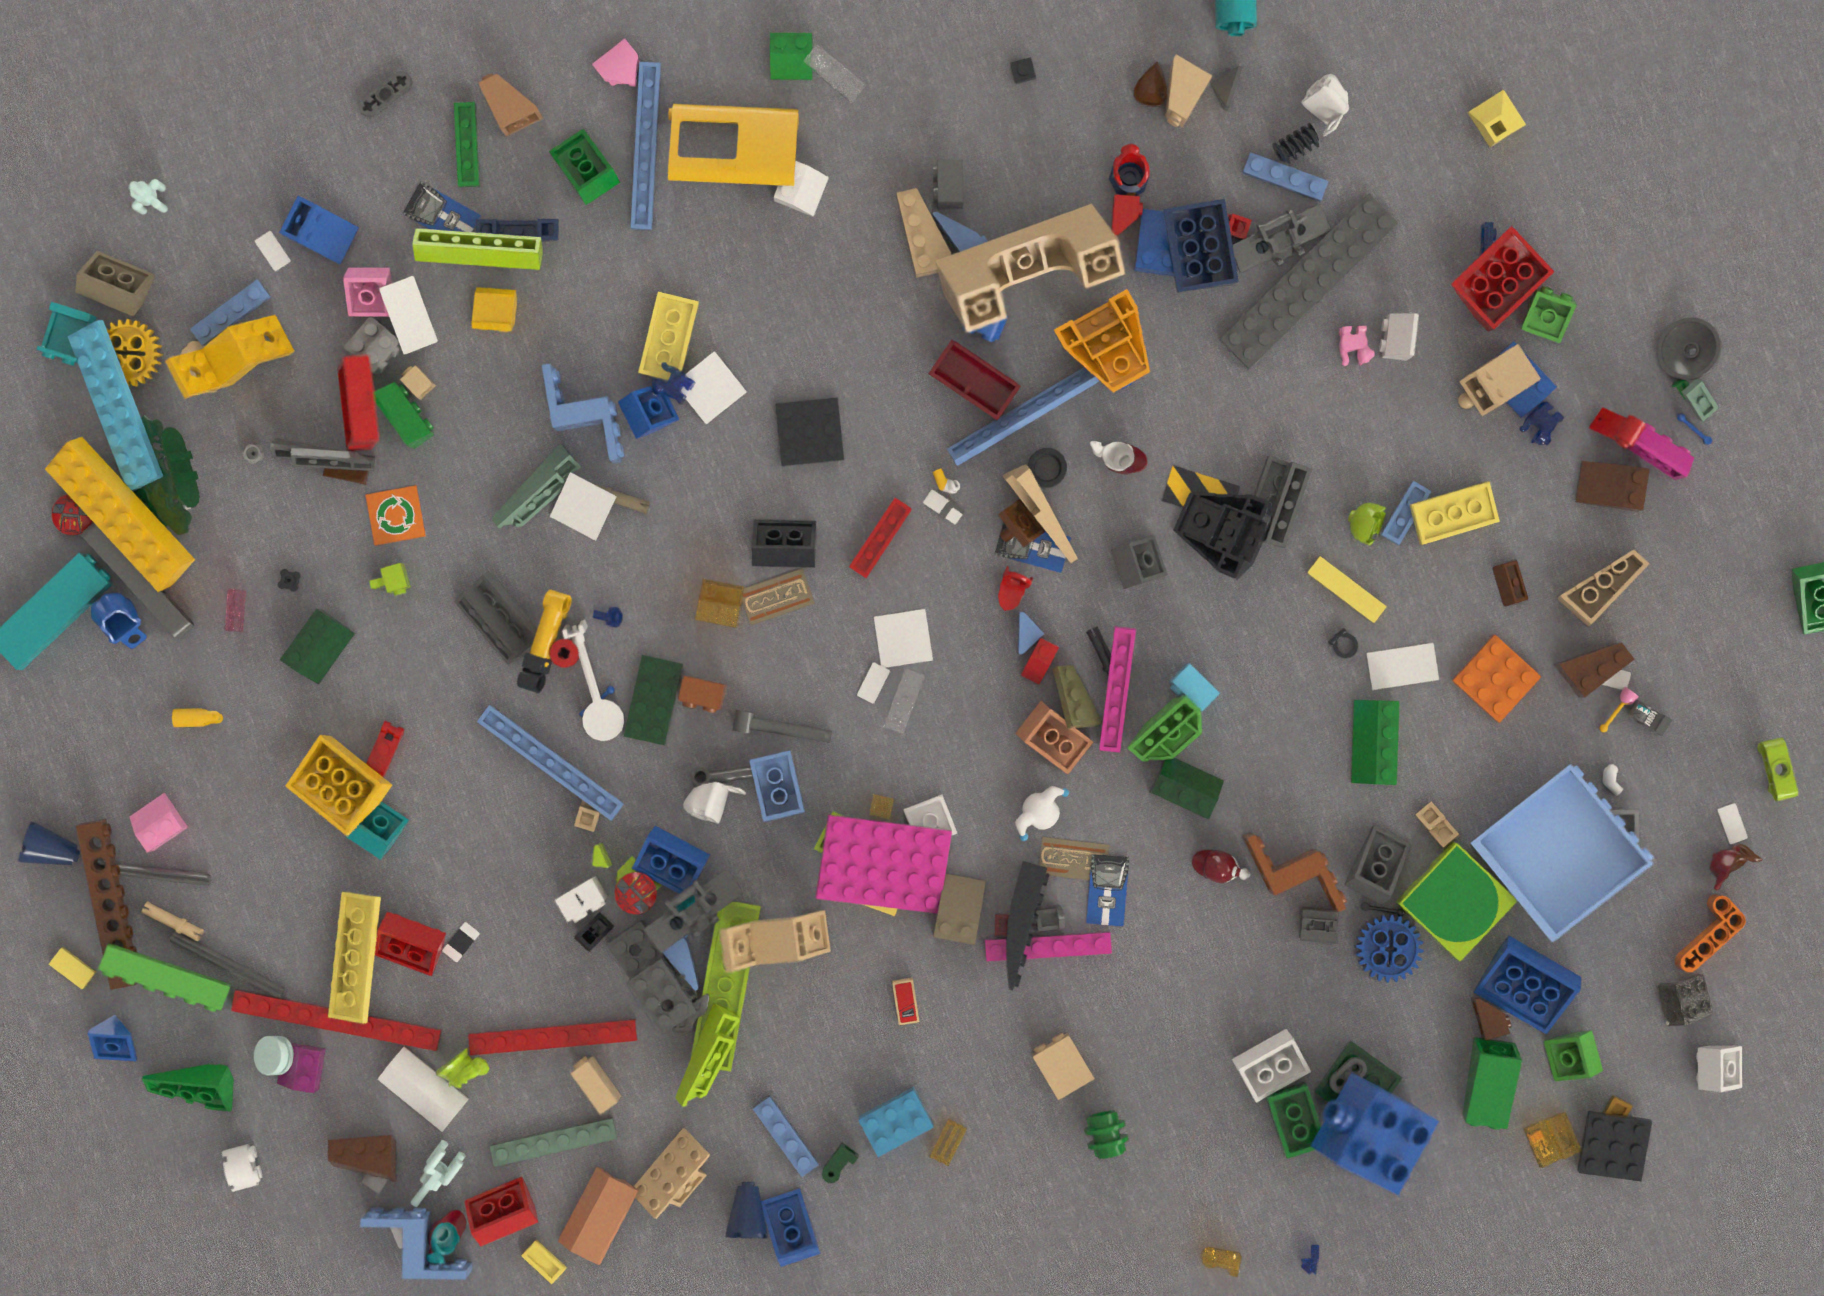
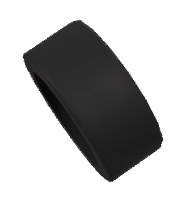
M1053 448L1037 450L1030 457L1027 464L1039 487L1051 488L1058 485L1064 479L1067 472V463L1064 456ZM1051 456L1057 460L1059 472L1054 479L1043 480L1036 475L1035 464L1040 457Z

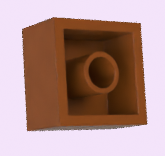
M683 676L678 701H682V706L696 708V705L703 706V711L716 713L717 710H722L727 685Z

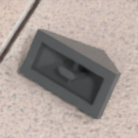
M1237 66L1210 83L1224 110L1228 111L1243 68L1242 66Z

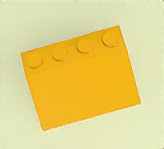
M319 735L285 785V787L346 836L373 811L392 786L390 782L336 739L326 735Z

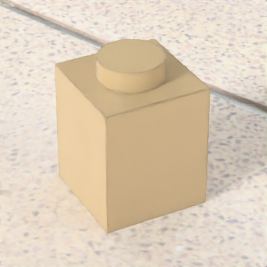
M416 365L413 368L411 366L402 373L403 377L400 379L420 400L436 386Z

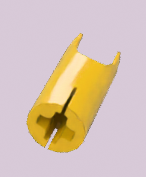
M202 708L173 709L172 712L173 727H203L223 721V716L219 712L208 711Z

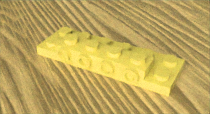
M342 892L328 1013L330 1018L367 1023L381 897L353 892Z

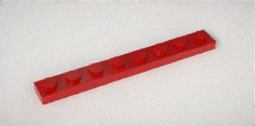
M636 1019L468 1034L470 1055L638 1040Z

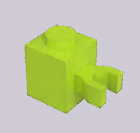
M404 563L381 568L382 578L369 581L371 589L375 590L385 586L387 593H394V596L407 593L406 589L411 588Z

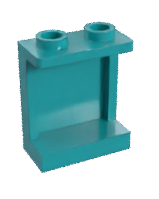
M51 302L49 310L52 311L42 345L37 346L36 350L42 352L41 356L53 360L57 356L62 358V363L74 366L75 362L78 363V358L75 357L67 336L95 322L97 317Z

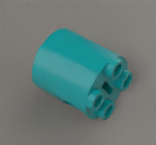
M1215 0V28L1228 31V36H1243L1245 30L1253 29L1257 26V0Z

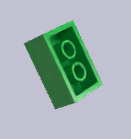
M1303 1082L1278 1090L1265 1097L1284 1156L1289 1159L1316 1150L1311 1145L1321 1125L1308 1085Z

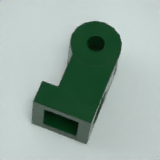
M842 1142L824 1165L822 1177L825 1182L835 1183L838 1181L841 1171L848 1161L854 1164L859 1154Z

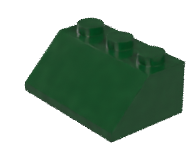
M316 608L280 660L299 674L320 684L355 633L324 610Z
M1176 758L1166 759L1163 761L1150 793L1209 819L1218 801L1224 780Z

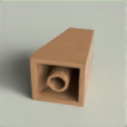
M488 74L478 83L505 136L543 119L537 106L498 74Z

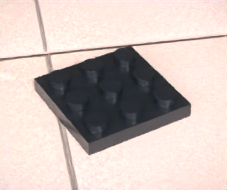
M838 397L776 404L782 467L844 460Z
M1588 1111L1577 1171L1581 1174L1642 1182L1652 1126L1651 1119Z

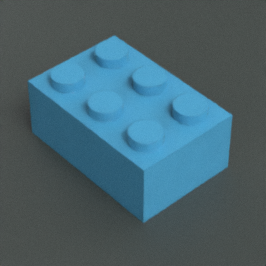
M914 1087L858 1117V1121L878 1157L934 1128V1123Z

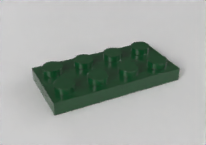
M642 655L624 737L665 746L683 664Z

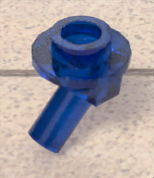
M611 607L608 613L594 610L592 618L604 620L607 626L616 628L621 624L623 614L618 607Z
M1311 1245V1258L1301 1259L1303 1262L1301 1267L1309 1275L1312 1272L1315 1275L1317 1274L1319 1245Z

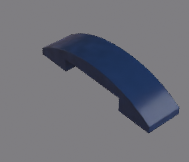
M476 219V233L541 237L542 242L559 240V219L511 221Z

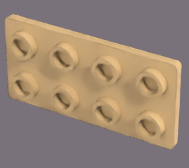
M683 1128L634 1185L639 1190L635 1198L656 1219L669 1204L681 1207L707 1176L699 1168L710 1157V1154Z

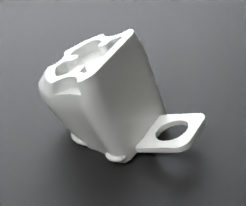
M1333 74L1324 75L1320 80H1317L1309 88L1305 98L1301 101L1308 111L1327 124L1323 136L1333 132L1339 125L1343 115L1349 110L1348 93Z
M719 782L703 784L695 787L684 801L683 807L693 817L719 824L728 792L743 795L746 792L740 788L724 785Z

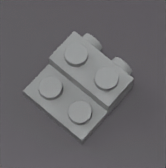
M369 316L344 346L353 356L369 355L371 372L376 375L379 372L383 373L389 365L387 362L392 356L395 358L402 350L398 338L372 316Z

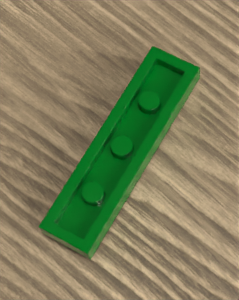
M454 103L458 187H480L476 103Z

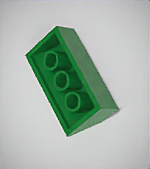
M1353 701L1351 783L1397 785L1400 701Z

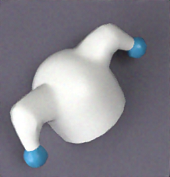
M1051 786L1042 793H1034L1026 798L1022 807L1023 813L1015 822L1021 841L1028 839V834L1026 833L1028 826L1033 825L1038 829L1045 830L1056 823L1060 812L1054 800L1059 795L1067 797L1069 795L1068 789Z

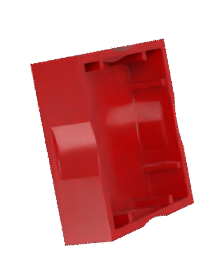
M369 355L343 357L341 365L337 368L346 451L372 450L379 441L370 357Z

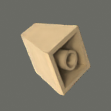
M1175 55L1170 66L1165 118L1168 119L1167 122L1175 127H1183L1209 84L1212 75L1178 55Z

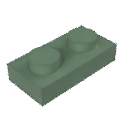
M1698 378L1682 391L1695 415L1702 422L1719 408L1703 381Z

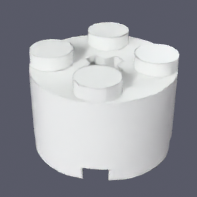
M245 1144L222 1151V1157H227V1162H224L223 1166L229 1186L233 1185L232 1192L259 1184L260 1178H262V1171L260 1165L256 1166L255 1164L257 1152L254 1145Z

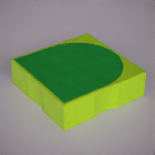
M1452 842L1437 856L1428 870L1402 893L1395 903L1415 922L1423 926L1432 935L1433 939L1454 959L1461 962L1518 900L1458 843Z

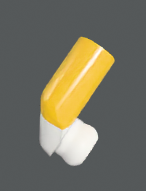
M942 468L932 472L941 491L953 494L960 489V483L957 480L953 481L945 478Z

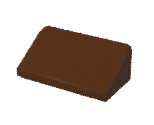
M325 468L323 476L366 485L369 471Z
M1517 560L1492 567L1503 606L1529 600Z

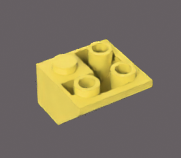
M1504 90L1468 112L1489 147H1492L1526 125Z

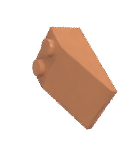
M1040 701L1015 733L1026 744L1066 774L1070 773L1093 744V741L1077 728L1067 729L1065 719L1042 701Z

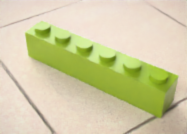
M416 228L412 243L415 261L540 270L543 257L541 237Z

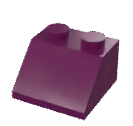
M291 1043L294 1052L292 1065L286 1073L278 1075L277 1084L296 1091L315 1093L320 1087L326 1048Z

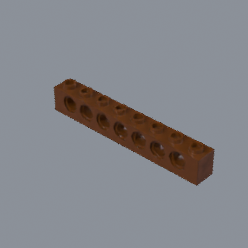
M106 819L81 823L76 826L103 956L108 943L115 945V940L121 941L123 948L137 952L136 946H133L132 943L133 929L131 925L129 926L127 919L129 917V910L127 905H124V887L119 882L120 868L115 863L116 848L114 844H111V826L107 823ZM94 837L100 839L101 847L94 845ZM98 858H102L105 861V868L98 865ZM103 878L110 882L109 888L103 886ZM107 899H111L114 902L113 909L107 906ZM111 919L118 922V929L111 926ZM116 975L114 978L108 977L110 990L138 984L137 982L134 985L122 981V977Z

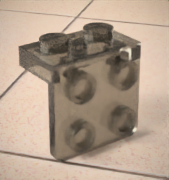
M1702 974L1677 983L1656 985L1667 1026L1688 1025L1713 1014L1707 985Z

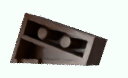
M1614 643L1556 663L1554 666L1577 696L1585 698L1635 659L1623 643Z
M392 1135L328 1140V1161L332 1166L396 1182V1140Z

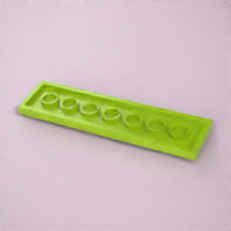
M732 901L717 912L719 921L715 923L702 993V996L706 993L709 995L708 1008L704 1015L698 1017L692 1054L714 1003L741 1018L750 967L734 972H726L723 963L720 930L759 920L761 910L759 905ZM740 1021L729 1035L735 1041L720 1070L729 1072L732 1070Z

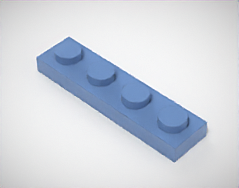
M1251 152L1242 172L1243 174L1321 202L1328 184L1327 180Z
M256 280L191 327L190 330L201 345L206 346L227 327L236 324L270 299L271 296L260 281Z
M771 1096L753 1108L801 1177L819 1165Z

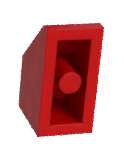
M1114 195L1111 231L1116 237L1135 223L1138 215H1142L1143 203L1139 202L1140 196Z
M1039 638L1021 676L1040 684L1059 647Z

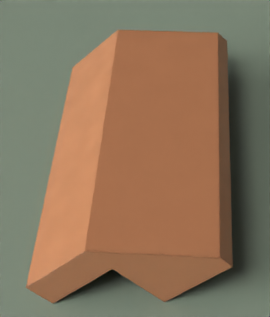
M596 1167L558 1242L569 1251L600 1265L639 1190L625 1180L614 1178L603 1168Z

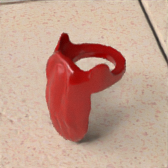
M1009 566L1006 567L998 593V601L1004 611L1013 610L1019 605L1021 598L1025 594V589L1032 585L1033 577L1027 578L1022 574L1009 571Z

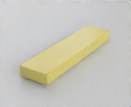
M1321 556L1318 557L1307 572L1312 578L1372 623L1376 622L1387 607Z

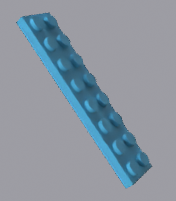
M97 320L67 336L74 355L78 358L79 368L124 483L132 491H135L163 477L104 321Z

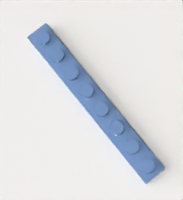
M639 62L631 230L652 231L661 63Z
M1083 367L1004 414L998 421L994 420L947 448V451L958 466L1098 383L1099 380Z
M489 705L477 722L609 820L612 821L625 804L492 705Z

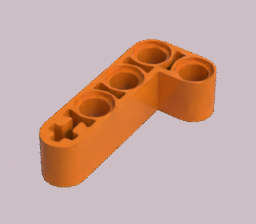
M1714 894L1708 898L1707 907L1717 919L1676 955L1675 965L1677 968L1686 972L1697 970L1745 926L1746 918L1744 914L1728 897ZM1722 899L1723 906L1718 910L1715 904L1717 900ZM1732 915L1737 917V922L1734 925L1730 924V917ZM1720 929L1722 932L1721 937L1715 939L1714 932ZM1701 943L1706 944V950L1703 953H1700L1698 949ZM1685 958H1688V966L1685 965Z

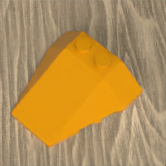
M1128 289L1111 297L1107 303L1075 321L1070 320L1054 329L1063 348L1113 393L1150 373L1138 307Z

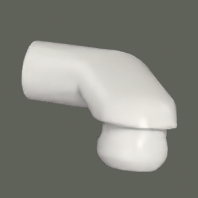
M1610 764L1603 771L1602 782L1615 796H1618L1623 791V788L1616 782L1617 766Z

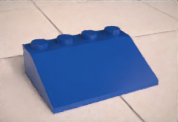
M1508 935L1491 960L1474 993L1547 1034L1581 990V976Z

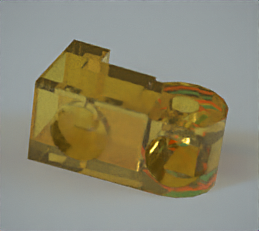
M1207 1247L1202 1250L1201 1260L1205 1267L1228 1269L1230 1276L1238 1277L1242 1258L1241 1253L1214 1247Z

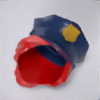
M1130 143L1123 146L1121 154L1114 160L1109 181L1116 194L1136 196L1145 191L1150 177L1149 164L1146 157L1139 154V147L1135 144Z

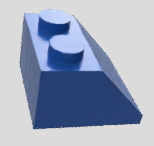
M661 382L654 384L655 390L652 389L653 386H648L633 391L618 401L636 439L652 434L679 420Z

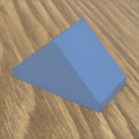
M1019 612L1018 654H1024L1044 633L1024 612Z

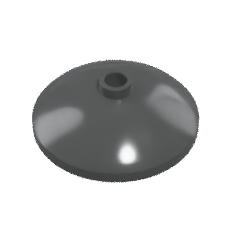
M1694 317L1683 318L1669 325L1662 333L1657 346L1658 360L1662 368L1671 376L1681 380H1694L1709 373L1717 364L1721 355V339L1717 330L1707 321ZM1695 348V354L1690 355V350Z

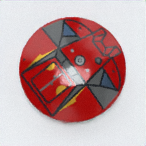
M68 494L60 497L52 508V521L55 527L64 534H81L92 523V520Z
M639 872L626 874L618 881L615 888V899L618 906L629 914H642L648 911L654 905L657 897V890L653 880Z

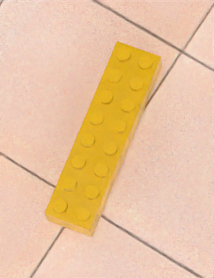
M83 437L68 441L45 468L51 477L157 592L171 587L194 562L193 556Z

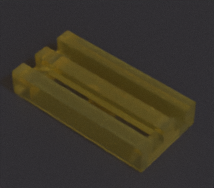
M948 1119L930 1154V1158L949 1166L967 1128ZM950 1125H952V1126H954V1127H953V1129H952V1131H951V1133H950V1135H949V1137H948V1139H947V1141H946V1143H945V1145H944V1147H943V1149H942L940 1155L938 1156V1155H936V1153H937V1151H938V1149H939V1147H940V1145H941V1143H942V1141H943V1139H944V1137H945V1135H946V1133H947V1131H948ZM960 1129L961 1131H960V1133H959V1135H958V1137H957V1139H956V1141H955V1143H954V1145H953V1147H952V1149H951V1151H950V1153H949L947 1159H944V1156H945V1154H946V1152H947V1150H948V1148H949V1146H950V1144H951V1142H952V1140H953V1138H954V1136H955L957 1130Z

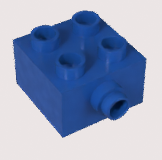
M1351 1072L1336 1101H1331L1326 1105L1323 1112L1324 1123L1311 1147L1335 1164L1399 1195L1425 1146L1430 1141L1431 1135L1439 1121L1412 1103Z

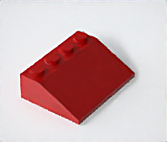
M1511 226L1450 285L1474 318L1489 332L1497 328L1554 273V270Z

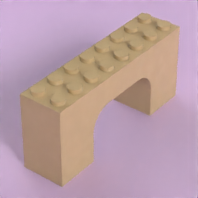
M1092 204L935 261L944 296L966 332L1007 318L1000 292L1009 286L1053 270L1065 269L1074 272L1083 286L1089 288L1125 274L1118 239Z

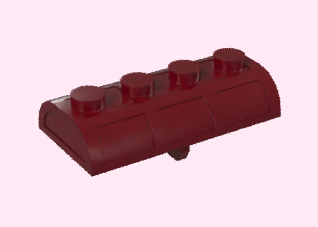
M952 339L928 373L997 421L1021 387L1017 382Z

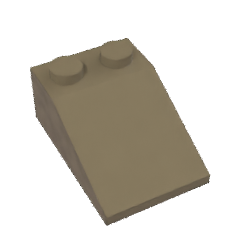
M945 873L933 937L975 945L986 881Z

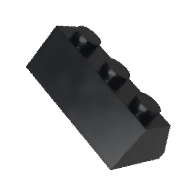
M754 520L751 547L752 566L815 568L816 521Z

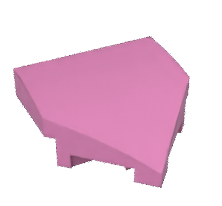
M623 39L592 65L611 86L629 84V86L636 87V75L640 61L635 50L626 39Z

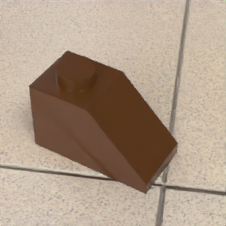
M1476 996L1471 997L1483 1039L1489 1040L1510 1034L1509 1028L1512 1026L1508 1015L1505 1016V1013Z

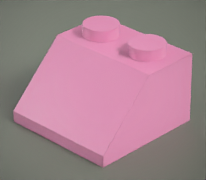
M348 268L343 277L348 316L389 317L379 289L392 284L390 268Z
M165 793L129 816L135 836L146 852L156 850L188 828Z

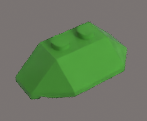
M1186 695L1173 698L1143 725L1127 748L1142 762L1173 759L1202 734L1201 708Z

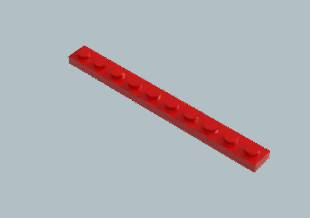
M235 990L231 1008L233 1012L433 1051L438 1050L442 1031L441 1029L368 1015L367 1023L328 1017L329 1007L242 990Z

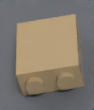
M1060 1033L1052 1038L1053 1042L1048 1045L1043 1043L1037 1046L1032 1054L1058 1100L1094 1080L1091 1071L1068 1033L1065 1035Z
M593 1055L588 1059L584 1056L573 1065L574 1070L571 1072V1075L600 1115L616 1104L622 1097Z

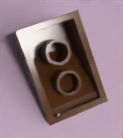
M1581 461L1575 502L1634 512L1643 511L1650 469Z

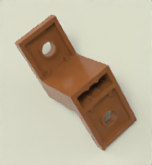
M1252 833L1242 836L1269 893L1275 896L1317 876L1332 909L1337 912L1346 909L1344 903L1347 900L1343 892L1339 891L1335 886L1338 882L1334 873L1330 872L1326 867L1329 863L1324 853L1311 849L1274 867L1269 855L1267 856L1262 851L1265 846L1260 836H1255Z

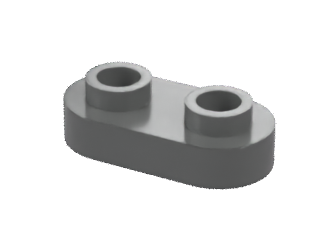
M1357 1057L1348 1059L1331 1075L1329 1079L1331 1089L1340 1094L1351 1072L1363 1078L1367 1072L1365 1062ZM1358 1064V1070L1352 1071V1065ZM1339 1078L1343 1079V1084L1340 1086L1336 1085V1081Z

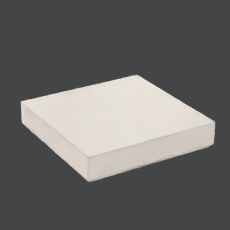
M942 794L903 809L909 825L951 830L952 835L957 834Z

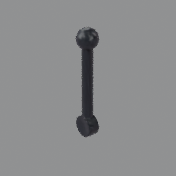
M1366 902L1361 904L1363 911L1370 909L1394 913L1398 916H1403L1405 913L1402 908L1396 910L1371 906Z

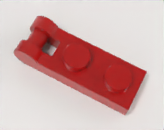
M386 720L381 727L379 736L366 762L368 766L383 778L405 731L402 727L396 728L392 726V723ZM388 733L394 735L392 741L386 738Z

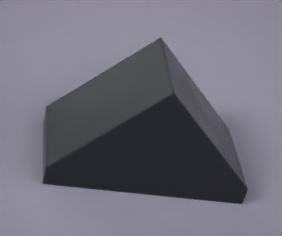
M599 912L574 939L590 952L612 930L614 925Z

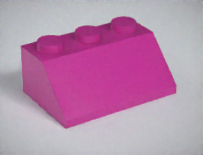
M1645 423L1647 427L1632 448L1627 447V449L1674 480L1687 477L1694 461V457L1690 455L1691 452L1683 446L1677 447L1672 443L1673 440L1664 434L1662 436L1655 432L1656 429L1653 426Z

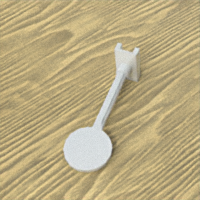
M581 620L578 625L579 628L576 625L572 626V630L570 625L567 624L562 630L564 639L571 638L572 642L578 647L579 659L593 700L584 711L582 718L583 727L593 739L600 741L611 740L622 731L624 714L621 708L613 701L601 699L584 645L585 638L583 633L587 629L586 620Z

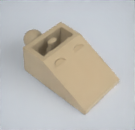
M1517 344L1459 381L1466 392L1459 396L1458 404L1464 409H1469L1475 405L1480 414L1484 416L1538 382L1541 378Z

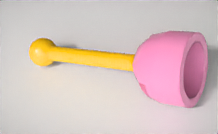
M1625 687L1620 693L1621 703L1605 724L1600 725V731L1606 732L1608 725L1622 707L1633 704L1639 696Z

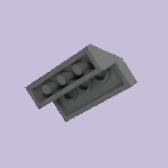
M1267 456L1254 493L1255 496L1272 502L1270 528L1263 543L1281 548L1286 547L1312 471L1311 468Z
M489 571L482 574L472 586L464 590L454 601L507 665L533 644L537 627Z

